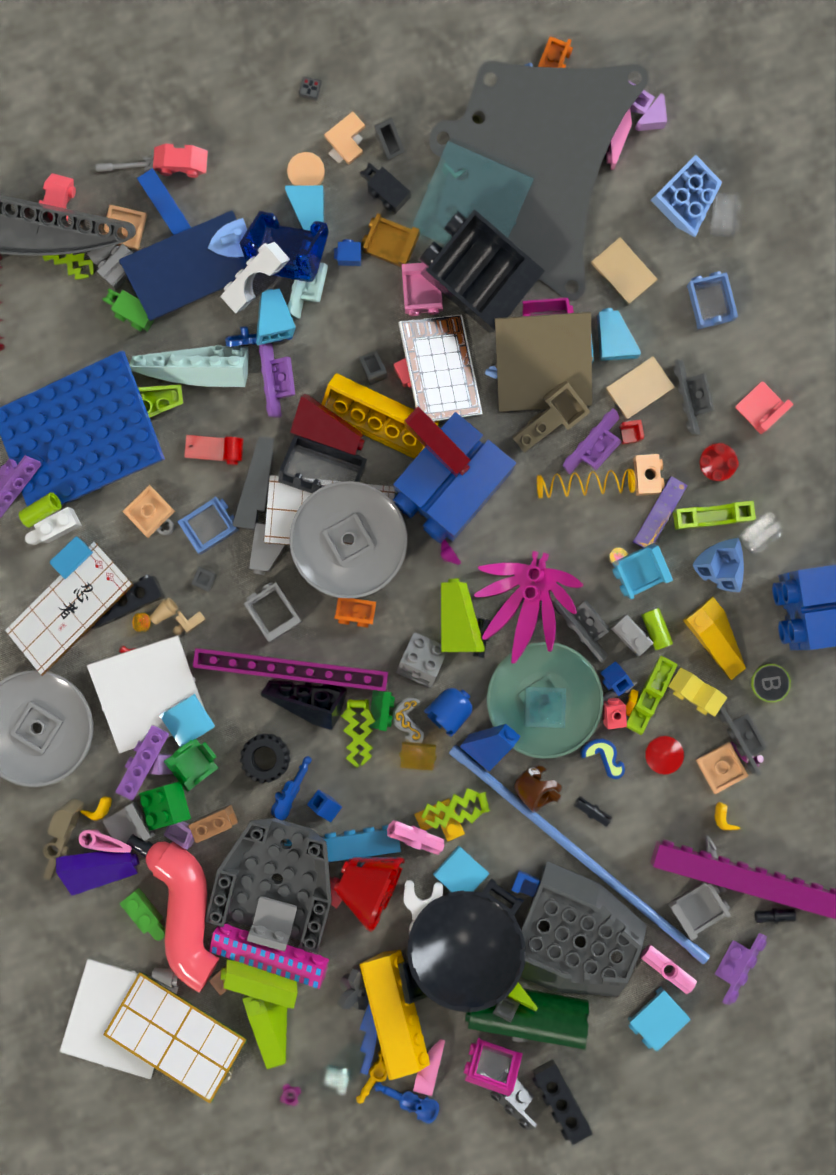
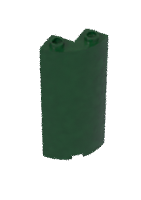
M524 989L538 1009L534 1011L519 1004L511 1023L493 1014L497 1004L485 1010L466 1012L465 1022H468V1029L586 1050L589 1027L587 1021L589 1001L586 999Z

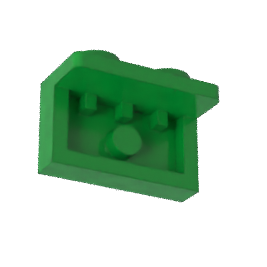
M373 690L370 711L375 722L369 725L370 728L387 731L388 727L392 726L393 716L389 715L390 708H394L395 696H392V692Z

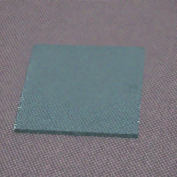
M448 141L432 180L427 185V192L412 227L420 229L421 235L444 244L451 236L444 230V227L455 213L460 211L466 217L475 209L509 238L513 226L517 223L516 219L534 178Z

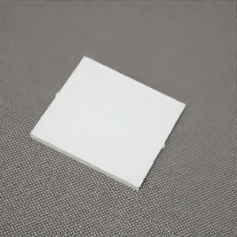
M178 635L87 665L102 705L101 709L105 713L119 753L134 749L139 740L143 742L152 725L169 733L168 737L172 736L159 715L177 705L180 701L195 694L203 706L195 683L196 679L192 675Z
M88 958L60 1052L101 1064L104 1067L108 1066L151 1079L154 1067L103 1035L139 973ZM155 980V981L158 982L159 984L163 985L164 987H166V988L169 989L170 991H172V992H174L175 994H177V991H178V988H179V987H175V986H174L173 988H171V987H169V986H167V985L161 983L160 981Z

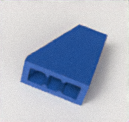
M507 724L469 734L460 745V748L487 771H490L515 746L521 736Z

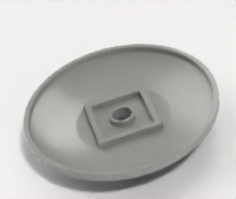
M354 481L332 483L312 493L297 510L290 530L291 555L300 574L317 590L338 598L367 596L383 588L399 571L407 549L406 526L397 506L379 489ZM346 534H351L354 537V542L350 545L343 542V537Z
M37 670L24 671L0 682V776L17 785L29 787L53 784L69 776L85 759L93 737L92 713L84 695L72 682L48 671H44L42 674ZM36 722L42 725L40 733L33 731V725Z

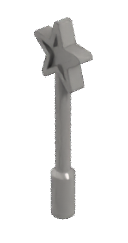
M154 153L151 158L143 157L145 162L96 164V171L106 172L113 171V169L145 167L144 170L147 172L153 168Z

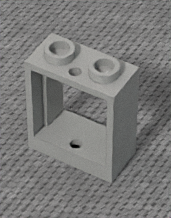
M272 582L262 587L264 591L256 594L255 592L246 598L247 602L244 603L270 643L303 622L279 584H273ZM274 591H277L293 618L269 632L253 605Z

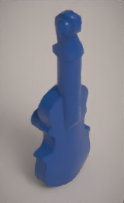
M247 326L240 328L241 335L225 338L226 346L230 347L257 344V333L249 334Z
M309 756L304 757L302 765L298 767L299 771L295 779L285 783L282 793L277 792L275 794V803L271 808V815L279 820H285L288 817L293 800L296 798L300 790V784L308 771V764L312 761Z
M381 1082L374 1085L375 1091H381L385 1095L398 1100L401 1109L407 1110L409 1113L415 1112L417 1120L421 1119L423 1122L430 1124L439 1113L438 1102L428 1098V1096L421 1099L417 1094H413L409 1090L400 1093L390 1087L382 1086Z

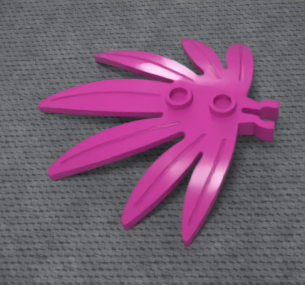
M533 551L531 565L496 563L478 567L479 570L493 575L515 576L499 580L474 594L477 598L496 596L520 585L497 612L484 632L483 640L489 639L501 630L513 617L523 598H525L514 636L511 663L513 664L521 657L533 635L541 601L548 652L552 651L555 640L556 620L553 602L549 593L550 590L562 606L573 614L577 613L571 597L557 582L571 588H581L583 583L569 573L546 568L545 562L548 560L549 554L544 552L539 560V553Z

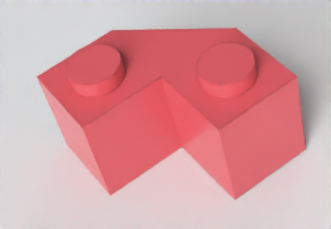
M165 143L154 147L153 169L160 172L163 176H171L173 173L180 171L186 173L188 177L197 178L198 175L206 173L208 151L193 145H185V148H175L173 144Z
M52 173L44 183L43 190H45L43 201L39 200V203L66 209V204L71 198H74L76 193L74 179ZM48 212L49 219L53 221V215Z

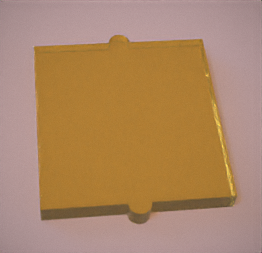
M402 742V751L399 753V757H401L400 768L434 771V762L437 760L435 755L436 745Z

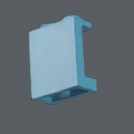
M655 543L612 562L614 566L612 569L613 574L622 584L619 586L624 597L627 596L631 600L635 598L634 595L661 582L669 583L673 581L661 550Z
M662 987L655 991L657 995L637 1014L627 1018L630 1022L629 1028L636 1035L640 1033L643 1037L642 1042L649 1049L653 1047L656 1052L691 1020Z

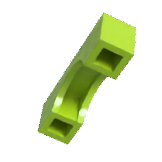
M754 500L711 507L676 509L673 511L675 530L752 522L756 520Z

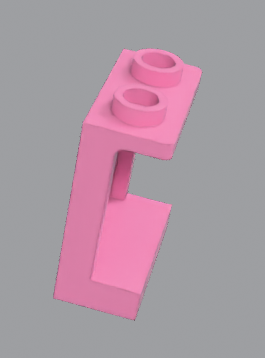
M424 263L402 264L405 314H409V316H418L420 313L426 312L429 315H436L443 311L442 292L420 274L427 266Z

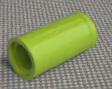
M50 492L19 511V518L26 527L30 528L62 508L61 502L54 493Z
M659 608L641 614L649 636L653 641L655 651L673 644Z

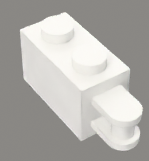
M66 507L34 524L35 530L26 534L25 541L32 545H37L40 542L49 544L82 525L74 509Z

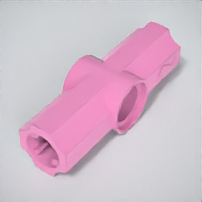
M394 820L388 825L387 836L405 842L404 844L413 848L423 849L433 854L439 855L443 851L444 839L429 834L412 825L410 827Z
M651 944L645 947L640 956L642 960L685 994L690 993L694 989L697 980ZM667 965L673 966V970L670 973H664V968Z

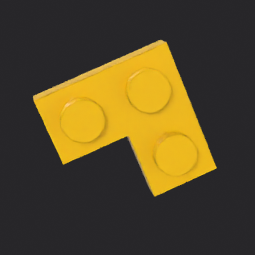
M450 798L441 801L445 806H449L451 802ZM425 809L414 813L420 829L425 831L432 828L425 820L434 822L435 816L443 820L445 815L443 811H440L439 815L429 810L423 819L422 814ZM453 818L449 819L445 828L441 826L447 842L465 834L461 823Z

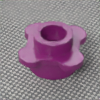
M284 1084L280 1101L296 1106L299 1102L298 1096L301 1094V1088Z

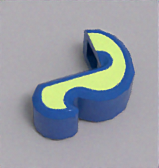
M599 738L592 739L583 745L580 751L581 758L600 753L607 776L619 779L624 775V763L622 761L615 763L617 750L612 742Z

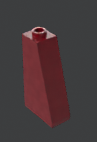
M308 394L301 396L290 433L356 455L358 450L362 451L365 440L362 439L364 435L362 432Z
M419 406L404 420L405 428L456 477L459 474L463 476L470 469L469 464L471 460Z

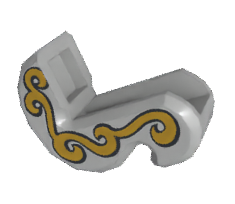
M407 698L401 701L393 711L392 717L394 725L399 730L409 733V735L405 736V740L411 745H419L424 739V732L407 715L420 702L416 698Z

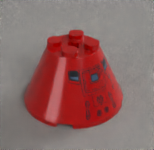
M353 857L348 862L346 861L342 867L341 872L344 874L340 880H337L333 890L337 892L338 896L369 932H373L381 919L379 917L382 911L386 909L403 869L399 866L401 863H405V859L401 857Z

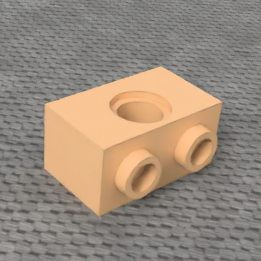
M659 454L636 455L633 458L636 496L660 494L662 489H664V478H661L660 470H663V461L659 459ZM646 470L653 472L654 478L652 480L645 477Z

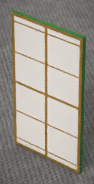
M139 972L103 1034L210 1104L213 1102L215 1095L247 1041L239 1033L142 972Z

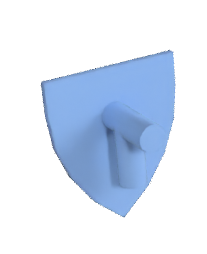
M243 218L232 221L220 228L208 246V249L226 257L239 258L256 254Z

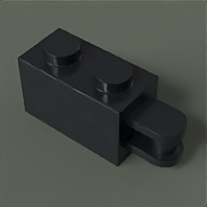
M368 163L367 168L364 171H360V175L368 182V193L374 199L378 198L381 200L383 207L389 212L392 210L396 214L411 198V191L383 166L378 170L371 163Z

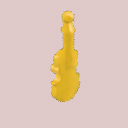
M381 1050L377 1053L379 1056L378 1060L369 1069L370 1078L362 1088L361 1094L356 1097L359 1104L365 1101L366 1096L369 1095L376 1081L383 1082L387 1078L388 1074Z

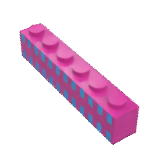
M225 924L224 927L217 926L213 932L209 951L211 953L320 989L325 979L329 959L321 955L287 945L285 951L249 942L247 941L249 931L232 927L229 924Z

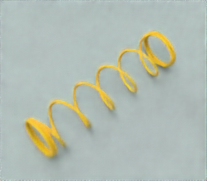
M627 469L625 471L621 489L616 474L614 473V471L609 470L605 478L603 491L597 474L594 471H591L587 479L585 492L579 475L576 472H574L571 475L567 493L562 478L558 473H556L552 479L549 495L542 476L537 475L538 498H543V485L547 497H551L553 482L556 475H558V477L560 478L566 497L569 496L570 485L574 474H576L579 479L584 496H586L588 483L592 473H594L597 478L602 495H604L606 481L609 472H612L614 474L619 492L622 493L624 479L627 471L629 491L630 493H634V470Z

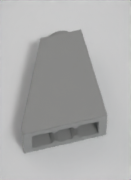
M256 523L249 569L254 570V574L265 575V572H271L288 544L264 542L266 524Z

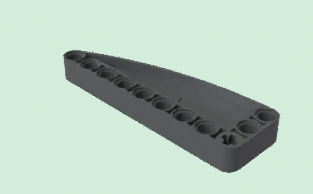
M0 195V254L44 256L86 252L126 242L136 234V228L130 222ZM11 204L15 206L16 213L12 211ZM30 208L34 210V217L29 212ZM48 212L53 215V221L49 219ZM67 216L72 220L71 225L66 221ZM85 219L89 221L90 229L85 226ZM103 224L109 227V233L103 229ZM122 227L127 230V237L122 234Z

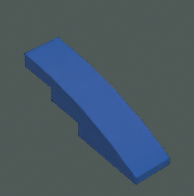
M153 168L137 178L173 235L191 228Z
M369 1003L360 1024V1030L366 1032L360 1047V1051L366 1053L360 1069V1073L368 1075L377 1039V1031Z

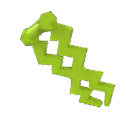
M85 253L77 255L66 254V257L59 259V255L42 256L45 262L53 259L54 265L67 264L68 276L75 274V280L89 278V275L80 274L82 268L73 269V262L78 261L79 267L89 265L90 274L94 275V263L92 260H84Z
M349 699L347 701V709L341 715L342 718L350 723L343 731L353 738V741L346 747V749L351 751L346 759L354 766L359 767V764L353 758L360 751L356 746L360 744L365 748L359 754L365 757L361 762V765H364L372 757L369 751L373 747L365 741V738L373 731L369 725L374 723L375 719L369 710L368 699ZM352 708H364V711L360 714L367 720L359 726L365 731L361 735L353 730L360 722L352 717L357 714Z
M467 788L463 799L453 794L449 806H445L438 800L436 808L427 803L422 818L426 817L429 810L439 815L440 811H443L445 813L443 820L435 816L434 822L425 820V822L435 829L438 828L439 824L445 828L450 818L460 823L466 818L472 824L482 813L490 811L486 792L478 793ZM476 797L479 798L481 810L474 807L472 815L462 809L459 816L454 812L457 803L467 808L469 800L475 803Z

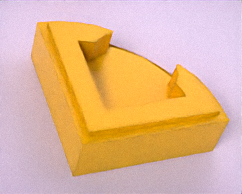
M632 689L628 695L629 699L626 704L627 716H630L637 702L639 691Z

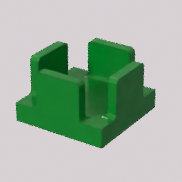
M197 739L190 740L164 761L177 780L181 781L182 786L187 792L218 769V766L213 761L216 758L214 752L206 742L200 744Z

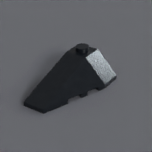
M269 680L262 690L261 696L315 726L333 730L340 718L347 689L330 684L314 686L309 682H305V685H295L289 681Z

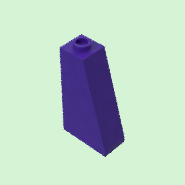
M132 850L131 852L124 853L99 851L57 857L56 873L71 896L138 874L137 865H140L137 854H133Z

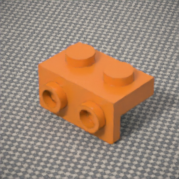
M550 36L538 67L566 68V64H564L565 59H569L573 51V47H571L572 40L568 39L567 42Z
M338 598L334 619H338L340 624L349 625L351 621L357 622L359 627L368 628L369 624L373 625L376 602L354 598Z

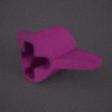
M444 539L441 543L440 554L443 561L456 565L462 564Z

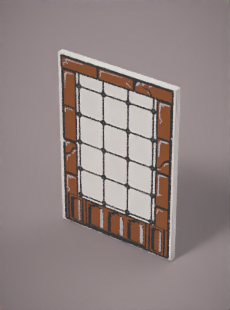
M462 315L398 322L416 408L419 406L434 422L448 420L454 412H457L462 418L482 415Z

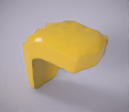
M107 796L100 798L95 812L80 810V813L91 820L103 819L109 812L112 798Z
M718 802L714 815L717 826L722 830H740V827L727 823L726 813L728 807L726 804Z

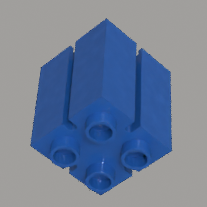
M454 412L442 426L441 430L471 460L469 464L470 469L463 476L459 474L456 477L425 447L393 484L396 494L393 501L397 508L410 519L417 512L424 516L427 521L423 525V530L440 544L446 537L454 542L511 475L516 465L514 460L489 439L483 444L480 441L483 434L457 412Z
M836 565L780 574L779 582L772 585V592L775 604L777 606L783 605L784 609L787 610L785 620L778 623L779 637L782 644L789 643L790 650H814L835 647Z

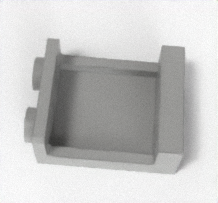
M702 882L668 903L691 941L698 937L697 934L725 916L727 918L731 916L729 913L731 908L725 899H720L718 895L720 890L717 885Z

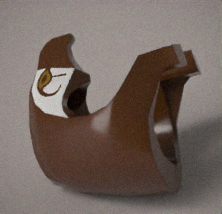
M543 766L527 769L518 777L514 785L519 797L532 813L537 812L544 805L552 801L558 803L561 795L557 793H560L562 790V786L555 780L540 781L542 773L546 771V768Z

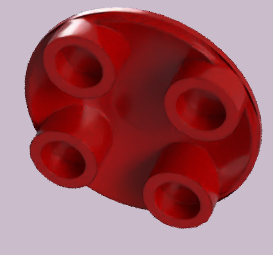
M715 443L708 446L702 452L699 464L702 473L708 479L724 481L734 475L739 461L735 451L730 446L724 443Z
M660 736L653 739L646 747V762L656 773L663 775L671 774L681 767L684 760V751L676 739L669 736Z

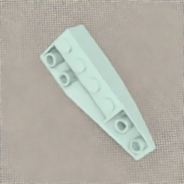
M216 345L132 356L129 365L131 371L169 382L206 387H245L248 378L249 348L248 346L230 347Z

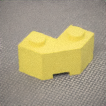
M683 668L679 669L668 686L674 691V696L682 701L685 698L697 706L696 710L705 716L709 713L715 717L728 698L719 690L704 683L693 673Z

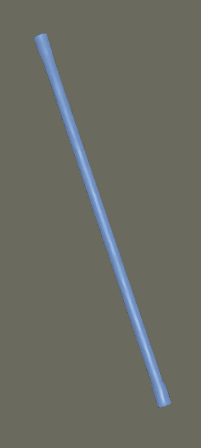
M456 744L449 751L453 758L465 765L647 916L700 963L705 964L708 961L710 955L689 940L538 813H532L521 799L472 760Z

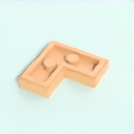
M352 111L324 134L326 140L348 165L363 154V150L352 138L365 128V124Z

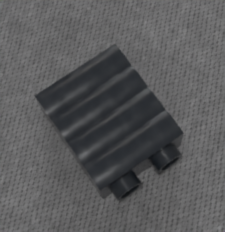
M475 209L466 217L460 211H457L444 227V230L451 235L442 247L433 241L419 258L427 265L420 274L473 318L481 327L492 333L495 332V318H507L545 270Z

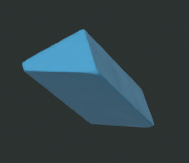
M76 536L49 563L66 579L93 552L83 540Z

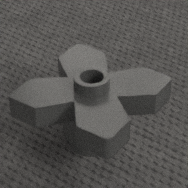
M352 969L351 973L345 974L340 981V987L344 993L341 994L337 1005L343 1009H350L353 1006L358 1010H366L369 1000L362 972L360 969Z

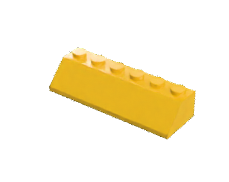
M336 373L327 386L322 405L358 429L365 436L414 459L419 455L425 446L404 425V420L414 409Z
M401 950L384 951L359 964L389 1080L417 1073L430 1065L415 1003L406 1004L398 969V964L404 962Z

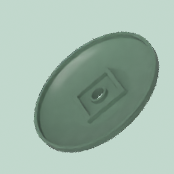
M546 642L528 644L515 664L511 663V652L497 666L488 686L487 708L493 727L507 724L521 736L513 749L535 758H556L569 754L581 747L597 728L603 710L602 686L592 665L577 651L558 643H554L551 652H548ZM542 694H546L550 698L547 705L539 703V697Z

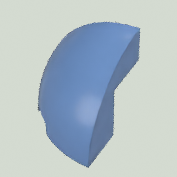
M740 539L725 540L703 551L693 563V567L698 575L705 581L709 579L716 583L719 589L740 592L744 574L743 552Z

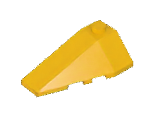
M712 596L684 618L683 621L727 677L732 680L745 670L746 667L727 615Z

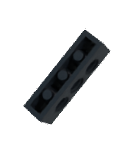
M147 574L139 578L140 582L132 583L110 605V611L107 614L102 613L90 625L91 628L98 629L165 598L157 577ZM142 587L145 590V595L139 598L137 590ZM125 595L128 600L127 604L121 606L119 600Z
M554 1059L534 1069L535 1077L532 1078L537 1089H542L544 1093L542 1098L547 1106L551 1105L553 1109L551 1114L556 1124L560 1122L563 1127L561 1133L566 1141L570 1140L573 1146L593 1135L589 1123ZM555 1082L557 1085L554 1089H548L547 1084ZM563 1099L566 1101L564 1106L556 1105L558 1100ZM574 1117L575 1121L572 1124H568L566 1119Z

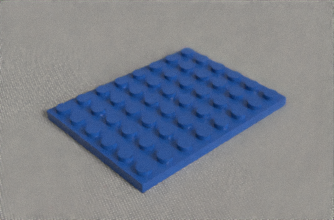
M119 351L0 407V436L9 459L16 461L18 465L26 455L41 463L39 469L21 491L27 506L50 492L59 498L61 505H64L165 460L124 351Z

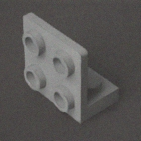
M413 633L396 673L431 688L447 652H441L440 643Z
M137 801L103 820L110 836L126 844L132 834L143 841L155 835L153 830L149 831L145 815Z
M260 896L247 941L285 951L290 939L297 906Z

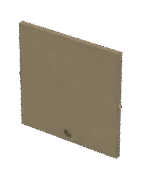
M591 312L495 318L497 360L495 367L497 368L499 412L547 409L549 406L543 397L564 381L570 384L586 406L592 405L593 357L591 348Z

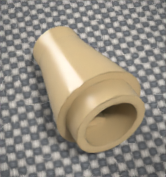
M171 598L163 599L149 618L157 625L175 615L178 606Z

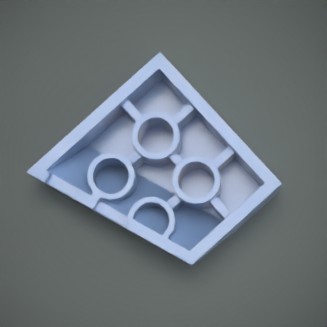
M695 155L651 201L677 228L696 237L698 229L704 221L722 181Z

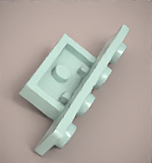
M303 240L300 249L299 262L296 267V275L288 303V310L291 316L295 318L301 317L304 301L320 302L328 265L325 263L313 262L316 245L308 240Z

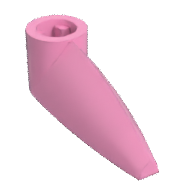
M97 829L85 830L79 836V843L85 848L123 853L131 852L132 850L131 846L118 839L101 834Z
M440 1039L428 1051L430 1065L417 1072L413 1088L414 1092L432 1096L445 1040Z

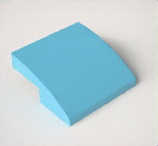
M195 694L180 701L177 705L159 715L180 747L215 727Z
M458 846L433 875L451 892H473L489 875V872L463 848Z

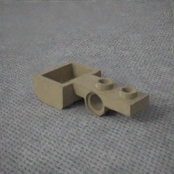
M567 381L560 383L543 397L549 408L532 417L524 428L512 436L524 453L560 424H563L569 430L590 413L589 409Z
M71 799L54 813L48 828V834L54 836V838L43 848L44 856L50 859L43 878L51 880L57 875L56 858L67 855L69 850L67 844L72 831L76 828L84 802ZM52 845L56 846L58 851H54Z

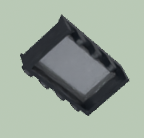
M295 435L279 470L278 482L309 493H314L318 489L336 482H360L366 468L367 459L360 455H353Z

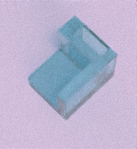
M328 1064L324 1085L337 1088L338 1094L345 1095L351 1071Z

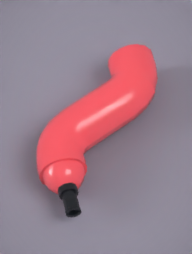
M132 834L127 841V845L139 851L146 858V864L149 870L153 872V876L163 881L169 889L165 930V954L169 966L182 982L200 993L220 959L207 951L203 944L207 906V880L203 868L190 852L175 842L168 843L164 841L153 844L149 841L145 842Z

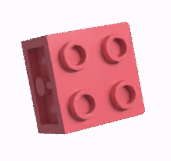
M762 381L735 408L762 434L794 404L789 399L783 402Z

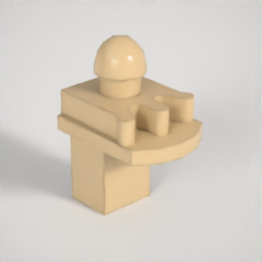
M178 610V616L175 619L179 626L173 629V633L181 635L185 631L188 634L206 619L199 611L187 620Z

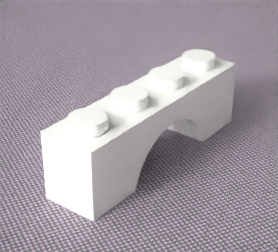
M275 242L268 245L267 243L263 244L258 249L259 254L256 257L250 258L246 263L247 267L241 269L235 275L236 279L234 282L231 281L224 287L225 292L220 297L235 314L244 310L255 299L253 279L258 272L271 276L278 273L290 260Z

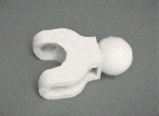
M406 880L404 903L411 910L413 920L409 926V934L420 912L433 900L443 896V885L441 882L434 884L432 895L429 898L420 899L415 895L413 881Z

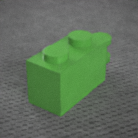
M109 288L106 298L103 297L102 300L112 306L111 310L115 313L114 317L122 322H125V320L132 323L131 327L140 332L142 329L148 332L154 320L149 321L139 299L124 290L119 294Z
M140 888L120 903L121 907L143 934L148 931L157 941L165 937L166 929L160 922L163 918Z

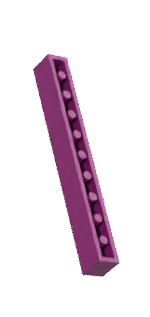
M195 648L193 668L386 691L388 672L200 648Z
M668 840L656 841L650 861L651 865L655 868L836 919V888L824 889L821 884L812 882L810 885L804 883L805 880L797 877L789 879L786 878L785 874L776 871L774 874L768 873L767 869L756 866L754 869L748 867L749 864L742 861L733 863L724 856L712 857L711 853L700 850L699 853L692 851L693 848L686 845L678 847Z

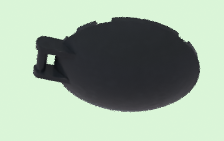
M491 878L482 893L455 891L436 898L429 903L414 921L407 944L410 971L422 992L438 1005L458 1012L485 1010L505 999L520 980L525 965V939L514 916L524 900L521 898L517 899L497 885L496 881ZM491 890L511 903L513 907L511 909L491 896L489 892Z

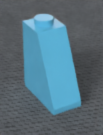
M323 185L285 186L287 197L305 236H309L312 239L324 236Z
M280 288L275 290L268 289L262 292L259 301L257 346L293 337L296 326Z
M612 308L602 309V312H599L597 315L600 361L638 359L641 355L640 349L619 311H613Z

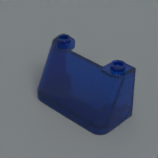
M259 211L239 244L247 263L250 258L256 257L259 254L258 249L263 244L267 243L268 245L275 242L290 260L278 273L273 275L312 282L319 270L329 229L327 223L320 221L312 223L310 226L311 231L281 226L273 213Z

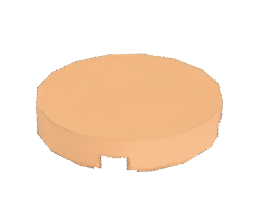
M302 152L292 157L288 163L287 173L289 181L293 186L320 185L324 180L325 169L323 162L317 155L310 152Z

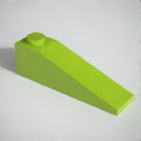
M181 384L138 387L149 418L183 404Z
M244 995L243 1002L266 1068L270 1069L286 1064L287 1007Z

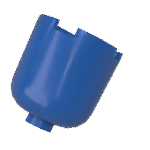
M447 688L424 712L428 714L427 717L439 729L443 727L447 731L446 734L452 737L470 717L473 707L468 700L470 695L465 690L459 691L455 688Z

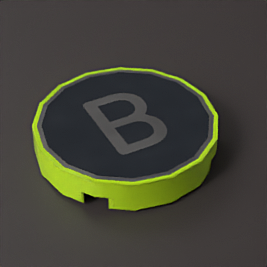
M766 664L760 666L753 674L751 687L759 699L765 702H777L788 694L791 680L784 668L776 664Z

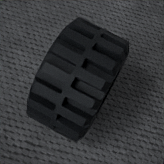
M267 733L249 739L240 753L241 768L246 772L245 775L251 777L253 781H259V783H270L280 778L288 769L290 762V750H288L286 742L284 743L282 738L274 734ZM261 747H269L276 754V763L270 769H262L255 762V752Z

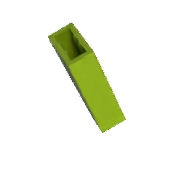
M448 579V582L441 583V652H485L467 583L460 582V579Z
M227 960L226 967L221 969L220 980H224V989L294 1009L298 993L297 981L233 960Z

